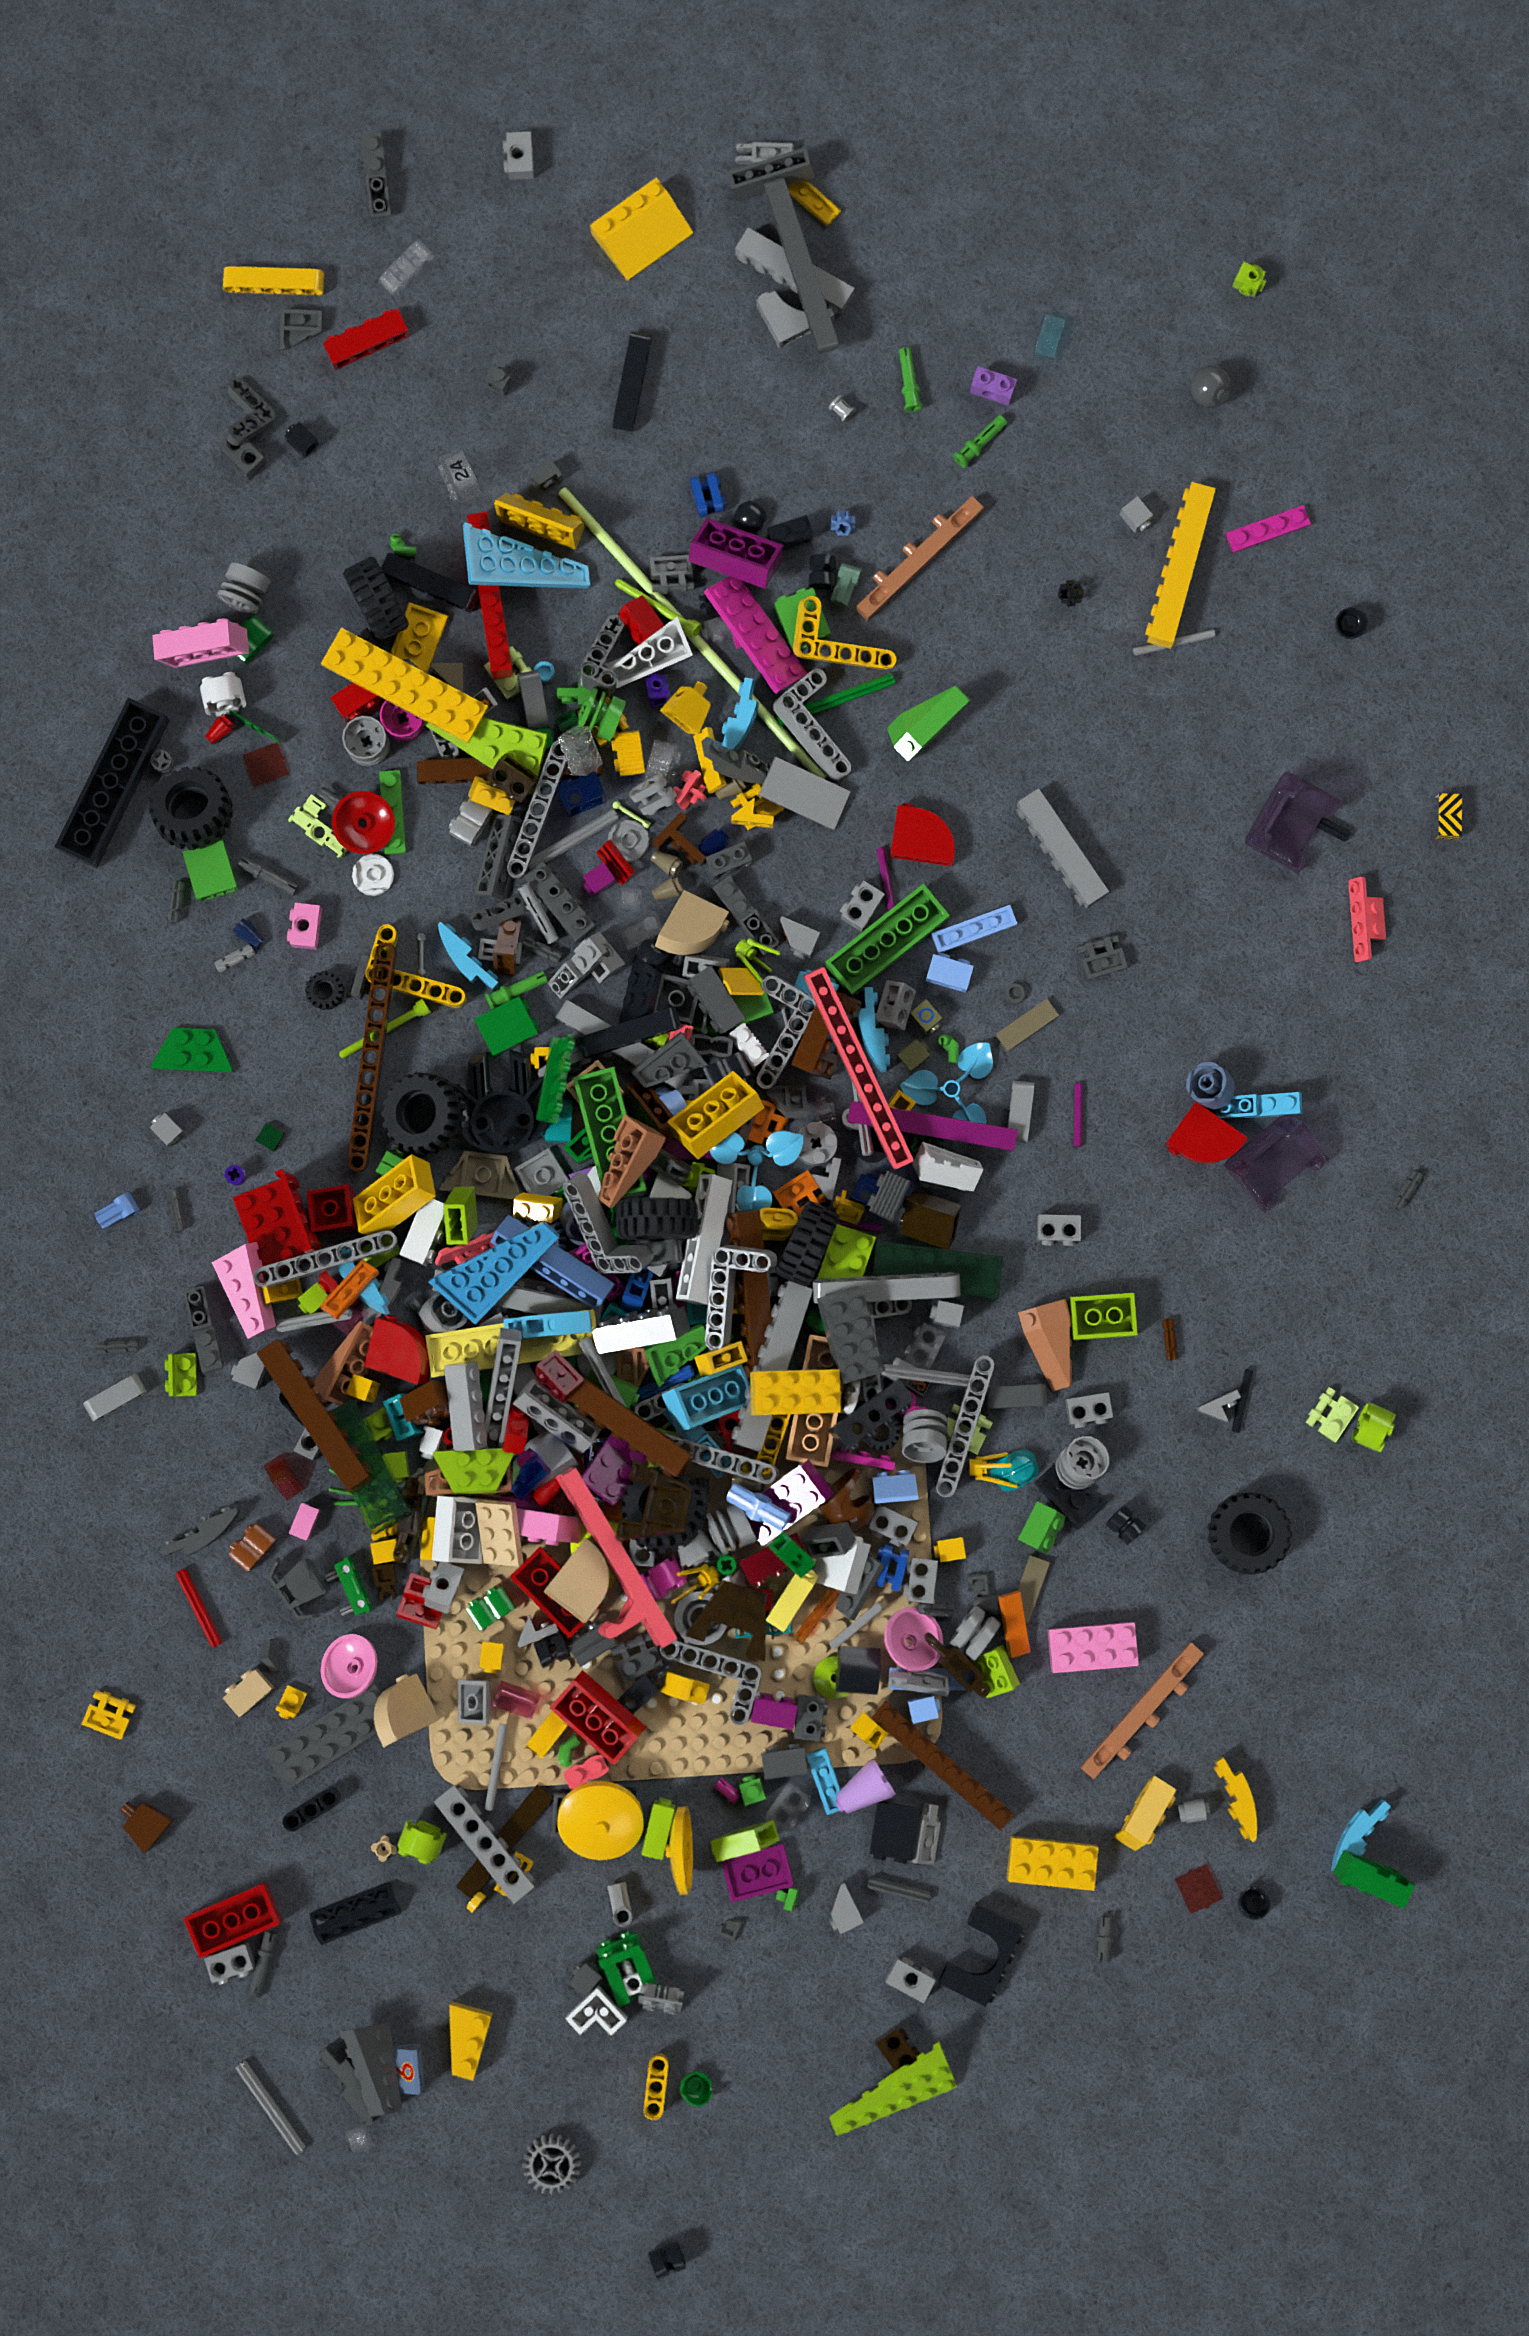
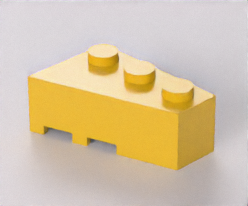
M1156 1776L1150 1778L1135 1801L1131 1813L1125 1817L1124 1821L1126 1822L1121 1831L1116 1832L1113 1838L1134 1851L1146 1844L1149 1845L1156 1835L1153 1832L1156 1826H1160L1166 1817L1163 1814L1166 1808H1170L1176 1797L1173 1795L1176 1789Z
M451 2001L449 2009L452 2075L474 2080L493 2013Z

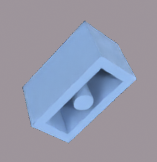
M933 954L926 981L966 993L974 966L964 959L952 960L947 954Z
M932 1694L907 1700L913 1724L939 1718L938 1713L941 1712L939 1699H934Z

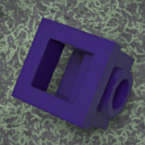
M653 673L649 678H645L651 708L664 706L670 699L666 675Z

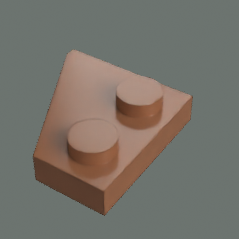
M646 1346L616 1351L618 1378L638 1387L641 1385L649 1368V1363L643 1350Z

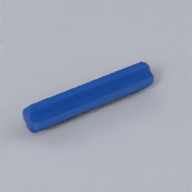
M691 1365L679 1369L676 1374L669 1376L659 1388L654 1381L639 1388L637 1394L640 1395L639 1398L641 1400H645L694 1377L695 1371Z

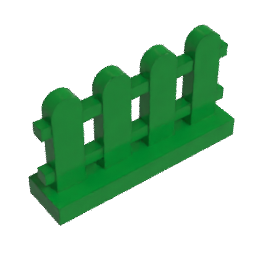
M567 1034V1038L562 1037V1039L557 1037L551 1038L536 1120L552 1124L558 1123L563 1107V1094L567 1086V1073L571 1065V1052L575 1044L574 1035Z

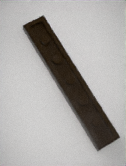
M538 1784L496 1835L497 1839L501 1837L509 1846L506 1849L508 1853L513 1850L554 1798ZM492 1841L486 1847L485 1850L489 1849L492 1846ZM498 1854L495 1856L494 1863L496 1866L499 1867L505 1860L504 1855ZM477 1859L456 1887L472 1900L489 1880L491 1874L480 1860Z

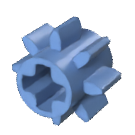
M838 510L836 516H831V530H836L837 536H848L851 530L855 531V516H851L849 510Z

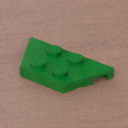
M172 1028L151 1064V1069L233 1073L216 1030Z

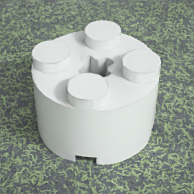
M227 672L215 678L210 676L202 679L200 691L206 714L211 715L210 712H214L216 716H221L223 713L229 715L231 714L229 709L237 713L240 706L243 705V708L246 706L241 679L236 677L234 672Z

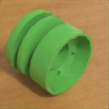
M593 687L582 704L578 715L577 729L582 730L585 722L589 723L587 733H590L594 726L599 727L597 737L610 742L623 713L626 701L613 696L609 703H605L606 692H602L599 700L595 699L598 689Z

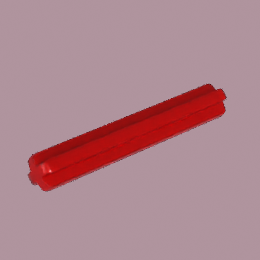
M187 1569L177 1571L175 1575L211 1647L220 1645L222 1639Z

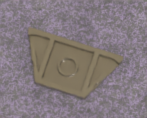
M464 1151L445 1182L440 1186V1191L451 1192L454 1187H475V1194L478 1196L514 1200L520 1194L507 1156Z

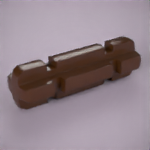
M1165 1319L1162 1321L1163 1329H1165L1163 1334L1165 1349H1167V1352H1165L1166 1360H1177L1178 1352L1175 1350L1177 1348L1176 1333L1173 1330L1175 1328L1174 1320Z

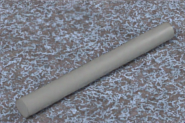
M1212 629L1175 638L1172 647L1214 638L1215 631ZM1148 644L1133 648L1134 656L1167 648Z
M499 1723L485 1803L486 1810L493 1811L507 1724Z

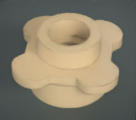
M382 1836L378 1843L371 1845V1850L375 1852L378 1860L381 1862L386 1861L389 1855L395 1854L397 1851L396 1846L391 1844L388 1836Z

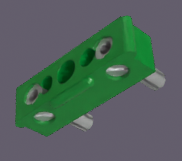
M348 1556L343 1561L334 1564L336 1570L326 1574L325 1578L336 1574L326 1580L331 1581L339 1577L350 1605L340 1609V1612L352 1607V1609L341 1613V1615L344 1616L354 1611L355 1616L364 1612L369 1613L373 1611L374 1607L353 1558Z

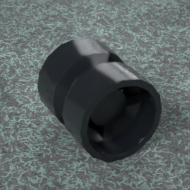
M828 554L811 555L809 569L812 572L809 574V587L825 590L835 588L836 575L833 571L836 570V557Z
M1123 1505L1105 1525L1114 1533L1119 1532V1538L1126 1545H1129L1143 1531L1146 1525L1138 1517L1133 1518V1512Z
M562 1632L551 1635L550 1640L544 1638L533 1643L542 1668L553 1665L555 1660L561 1662L571 1658L570 1650L567 1647V1642ZM556 1646L557 1651L553 1653L551 1647Z
M678 2241L666 2245L664 2250L658 2248L648 2252L657 2279L668 2276L670 2271L676 2273L687 2269Z

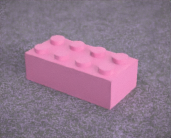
M225 618L217 619L216 623L201 622L196 627L181 626L176 631L162 630L160 634L152 635L154 659L174 668L249 654L247 629Z
M1134 1622L1047 1629L1052 1673L1139 1666Z

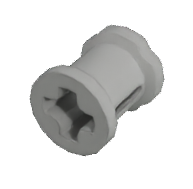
M839 395L830 404L829 409L831 411L834 410L841 417L842 422L845 423L855 413L856 409L848 405L843 400L844 397Z

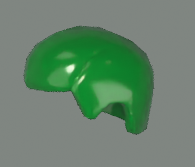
M698 2071L686 2074L680 2083L681 2096L689 2105L696 2107L706 2105L713 2097L710 2078L705 2073Z

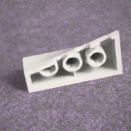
M675 617L627 655L606 664V668L615 672L618 677L616 688L693 655L678 617Z

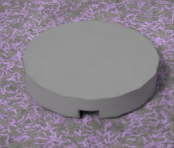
M624 820L614 825L609 832L608 840L611 839L628 862L640 859L649 848L648 832L637 821Z

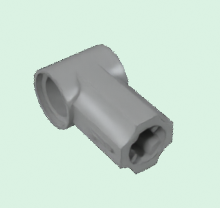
M626 1882L607 1886L614 1923L620 1927H625L634 1918ZM624 1910L629 1914L627 1922H621L618 1919L619 1911Z

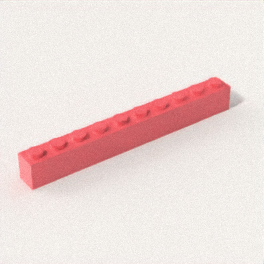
M822 966L803 975L892 1168L896 1170L913 1162V1157L825 968Z

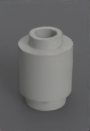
M1203 1799L1185 1801L1183 1804L1178 1805L1181 1822L1207 1820V1815H1210L1208 1802L1204 1803Z

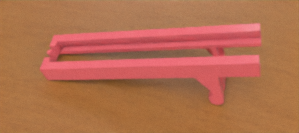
M569 1467L556 1475L555 1478L628 1598L616 1620L613 1622L605 1621L599 1626L598 1634L612 1639L641 1621L656 1646L660 1645L661 1648H664L677 1640L672 1628L620 1541H616V1534L577 1469Z

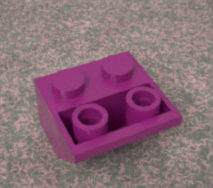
M760 1692V1696L755 1695L751 1722L793 1730L798 1703H794V1698L781 1696V1700L773 1699L772 1694Z

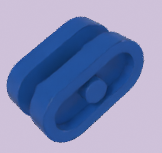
M714 472L705 474L706 480L701 482L698 476L689 478L699 518L708 516L707 509L714 508L715 514L724 512L723 507H727L724 494L720 495L719 488L722 487L719 475L715 476ZM709 488L711 500L705 501L702 490Z
M885 1544L884 1548L879 1547L877 1559L885 1567L878 1577L875 1586L883 1587L885 1581L892 1583L891 1590L899 1592L910 1550L901 1548L900 1554L892 1552V1545ZM889 1561L897 1562L894 1575L887 1573Z

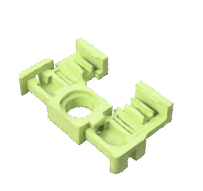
M311 794L302 806L303 808L297 807L294 811L295 814L291 815L288 821L290 823L294 821L306 830L305 834L321 846L327 845L338 853V858H342L347 849L337 841L332 829L316 819V817H319L317 815L321 809L324 810L328 806ZM313 800H315L317 803H319V804L321 805V807H319L317 804H315V803L313 802ZM317 827H323L325 830V835L322 838H316L314 835Z

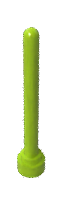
M621 579L615 581V585L634 598L643 595L652 609L670 620L678 617L685 634L691 638H695L698 635L702 626L701 623L696 620H686Z
M422 998L415 1002L416 1005L413 1006V1009L389 1022L387 1033L416 1016L420 1017L423 1015L425 1017L430 1014L431 1011L424 999ZM377 1030L370 1034L372 1041L380 1038ZM364 1037L341 1050L339 1056L346 1058L363 1047Z

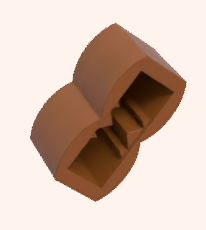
M259 1523L255 1525L250 1524L243 1532L245 1537L241 1541L237 1539L229 1548L231 1551L229 1556L246 1572H250L277 1542V1539Z

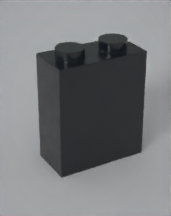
M882 1801L876 1803L869 1854L873 1855V1859L886 1860V1857L895 1858L894 1862L907 1864V1860H913L920 1813L919 1807Z

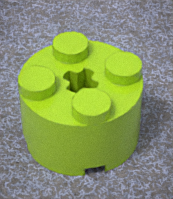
M1368 1402L1360 1413L1357 1429L1354 1428L1351 1440L1374 1451L1381 1452L1385 1445V1436H1390L1394 1429V1424L1392 1423L1396 1414Z
M407 1819L397 1844L399 1848L398 1853L405 1857H410V1855L416 1857L420 1863L430 1865L431 1861H437L447 1834L445 1832L441 1834V1829L435 1825L418 1820V1823L415 1824L412 1823L413 1819Z

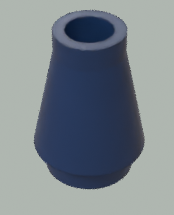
M244 918L232 930L236 933V937L253 945L255 948L264 940L252 923Z

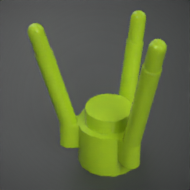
M751 938L748 940L742 939L735 948L736 956L742 960L755 978L762 983L763 979L748 960H754L769 973L772 972V969L755 956L757 953L755 947L776 955H780V951L757 943Z

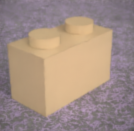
M249 1669L241 1676L243 1680L238 1685L233 1683L224 1691L227 1694L223 1697L224 1701L239 1718L274 1689V1686L259 1669L254 1671Z

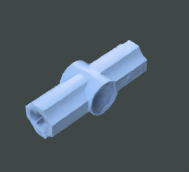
M737 1483L732 1486L727 1494L726 1501L746 1511V1515L750 1519L758 1522L764 1521L781 1532L791 1519V1514L772 1504L769 1497L761 1493H753Z

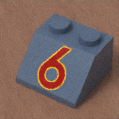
M421 2043L395 2046L393 2051L400 2093L421 2094L425 2087Z

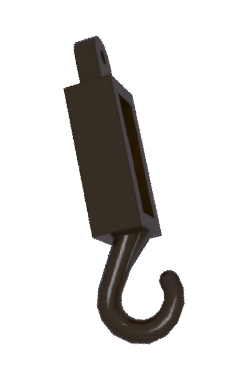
M416 1478L406 1480L404 1489L398 1492L391 1532L399 1535L393 1551V1558L397 1563H402L406 1557L408 1545L405 1542L407 1537L412 1538L417 1534L423 1495L418 1493L419 1482ZM406 1499L413 1500L411 1510L405 1508Z
M930 1632L924 1635L926 1642L942 1656L937 1662L966 1691L971 1692L973 1690L980 1697H986L989 1694V1687L982 1681L985 1676L956 1647L951 1646L947 1649ZM967 1670H971L974 1673V1677L969 1683L963 1679V1674Z

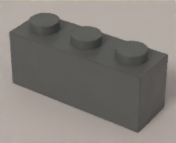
M711 965L687 980L689 992L692 996H697L700 1001V1009L704 1014L708 1013L712 1019L710 1023L716 1032L719 1031L722 1034L745 1019Z

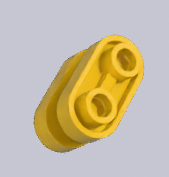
M785 1208L760 1209L763 1240H788L797 1224V1214Z

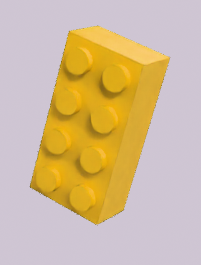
M732 1071L669 1119L667 1123L674 1137L699 1159L764 1109V1106L757 1092Z
M411 1154L353 1198L360 1233L369 1236L382 1231H391L436 1197L429 1162Z
M839 1369L750 1372L751 1415L841 1413Z
M1011 1836L1007 1880L1008 1882L1094 1891L1098 1846L1094 1844Z

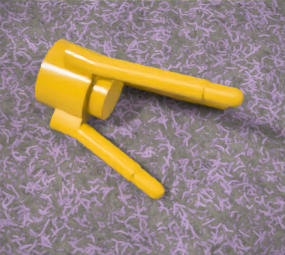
M1007 1452L970 1459V1476H975V1480H984L1018 1488V1484L983 1475L987 1474V1468L1012 1467L1011 1463L987 1464V1460L1005 1457L1008 1455Z
M704 1564L701 1567L678 1572V1576L699 1572L697 1576L698 1583L671 1600V1603H676L700 1586H706L699 1595V1599H702L719 1583L720 1575L718 1570L713 1566L708 1567L707 1564Z

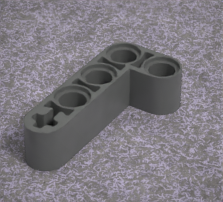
M610 615L606 619L584 658L578 675L580 686L590 691L594 687L598 689L597 694L599 695L602 692H606V697L614 694L618 680L616 673L605 668L622 636L625 623L619 615Z

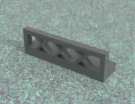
M494 814L475 895L492 897L499 901L507 899L512 879L508 873L507 866L524 820L512 815ZM504 820L503 827L499 830L500 821ZM498 841V847L494 850V845ZM493 861V867L489 870V865ZM488 881L487 891H483L484 885Z

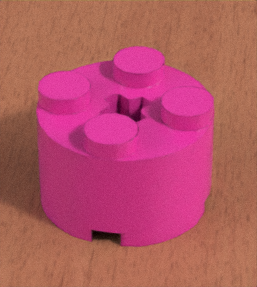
M674 1555L640 1575L655 1601L669 1594L667 1589L670 1587L673 1591L687 1582L685 1580L686 1575H677L682 1569Z

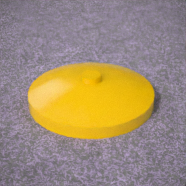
M606 1781L585 1783L570 1791L561 1802L557 1818L558 1831L563 1842L576 1854L593 1860H609L630 1851L639 1841L644 1825V1814L638 1799L623 1786Z
M688 1806L677 1808L671 1828L670 1844H666V1857L670 1858L674 1882L680 1895H689L691 1893L693 1880V1835Z

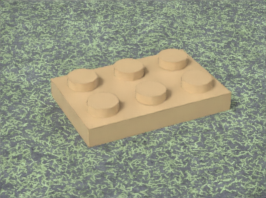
M481 1499L475 1502L483 1563L518 1567L522 1565L523 1556L516 1502Z

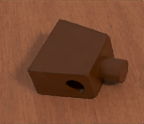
M127 1801L120 1809V1812L128 1818L122 1826L143 1853L151 1849L175 1820L147 1802L141 1803L136 1808Z

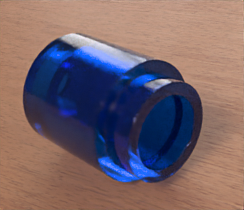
M714 829L700 841L701 844L697 847L705 857L722 851L729 845L727 842L729 837L722 829L719 831Z

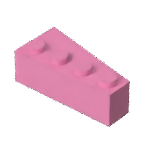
M257 1242L244 1244L212 1262L248 1339L258 1337L276 1327L271 1303L265 1304L262 1288L253 1280L254 1272L258 1268L263 1267L257 1253L259 1249ZM262 1273L259 1275L260 1283L266 1282L263 1279Z
M516 1508L521 1540H523V1536H527L528 1541L541 1542V1539H545L546 1544L558 1545L559 1542L579 1543L582 1521L579 1517Z

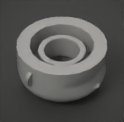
M696 1591L679 1601L674 1615V1622L678 1633L685 1640L684 1643L707 1645L715 1642L723 1635L727 1626L711 1621L704 1642L685 1636L686 1631L693 1624L691 1621L692 1612L699 1607L705 1608L713 1593L708 1592L702 1599H699V1595L703 1591Z

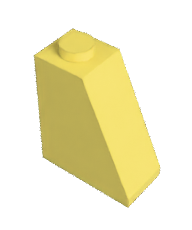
M812 1569L802 1579L794 1574L766 1621L784 1632L819 1576Z

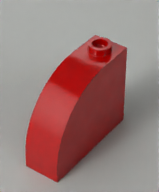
M902 803V806L898 805L890 858L952 867L955 851L954 840L946 823L936 814L925 809L915 808L913 804Z
M1194 1102L1165 1145L1168 1146L1167 1151L1176 1157L1179 1154L1191 1162L1214 1164L1224 1161L1235 1154L1245 1143L1247 1137L1198 1102Z
M387 1314L384 1317H376L364 1366L417 1385L428 1383L431 1371L427 1343L424 1337L411 1325L398 1321L394 1315Z

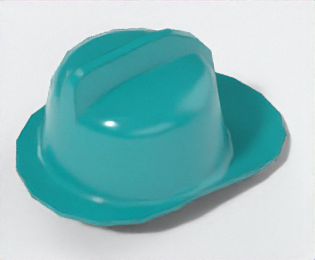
M1018 1450L996 1462L1011 1463L1012 1467L992 1468L990 1476L1018 1484V1488L1036 1478L1039 1473V1467L1032 1452ZM997 1484L1002 1491L1010 1492L1018 1489Z

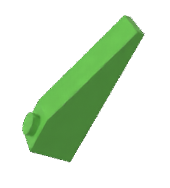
M955 685L901 713L887 727L894 748L908 762L915 759L971 700Z

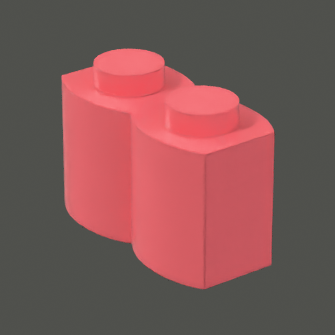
M599 1753L590 1756L584 1763L572 1765L565 1771L563 1776L569 1788L574 1789L585 1784L589 1779L603 1776L610 1767L606 1758Z

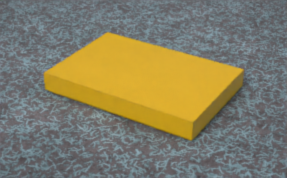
M409 602L405 612L409 626L397 634L390 654L428 673L449 617Z

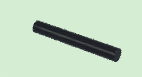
M1245 1369L1240 1389L1241 1398L1238 1399L1231 1429L1233 1432L1240 1433L1253 1375L1252 1370Z

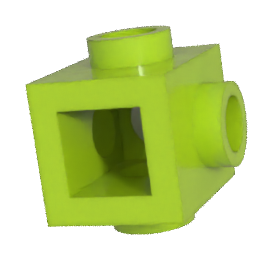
M1243 262L1232 287L1238 289L1245 296L1251 295L1255 297L1257 291L1262 292L1267 281L1263 279L1266 272L1256 264L1250 265Z
M692 1162L690 1173L685 1174L682 1172L686 1180L680 1186L688 1188V1192L696 1193L699 1176L703 1174L715 1175V1170L704 1167L705 1164Z

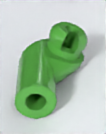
M397 533L390 536V546L397 555L416 557L417 547L406 546L401 536Z
M576 1735L559 1747L558 1762L563 1767H569L572 1764L571 1751L581 1744Z

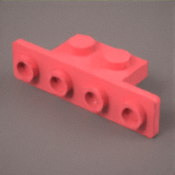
M1357 877L1350 879L1348 882L1355 962H1362L1372 959L1370 940H1385L1386 929L1383 898L1367 897L1366 878Z
M495 1231L488 1235H479L470 1241L468 1245H457L453 1248L446 1247L442 1249L435 1260L436 1265L439 1266L452 1260L460 1264L494 1247L495 1245L490 1243Z

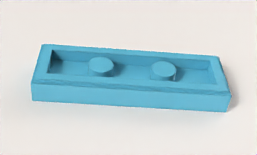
M826 1747L805 1754L826 1814L829 1815L840 1811L834 1801L837 1800L835 1795L841 1789Z

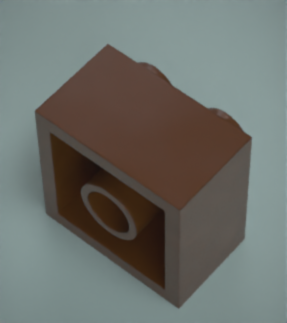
M431 1380L399 1398L406 1422L433 1427L439 1425L444 1418H450L445 1382Z

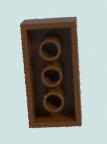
M836 991L853 1028L855 1018L860 1013L862 1002ZM815 1005L791 1065L831 1080V1077L836 1072L840 1055L817 1005Z

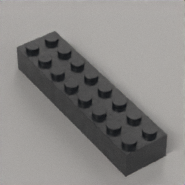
M129 697L127 698L54 846L59 852L96 869L98 868L170 721L166 714Z

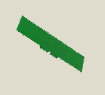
M229 709L231 715L243 721L247 727L253 731L256 729L258 734H264L280 744L278 738Z

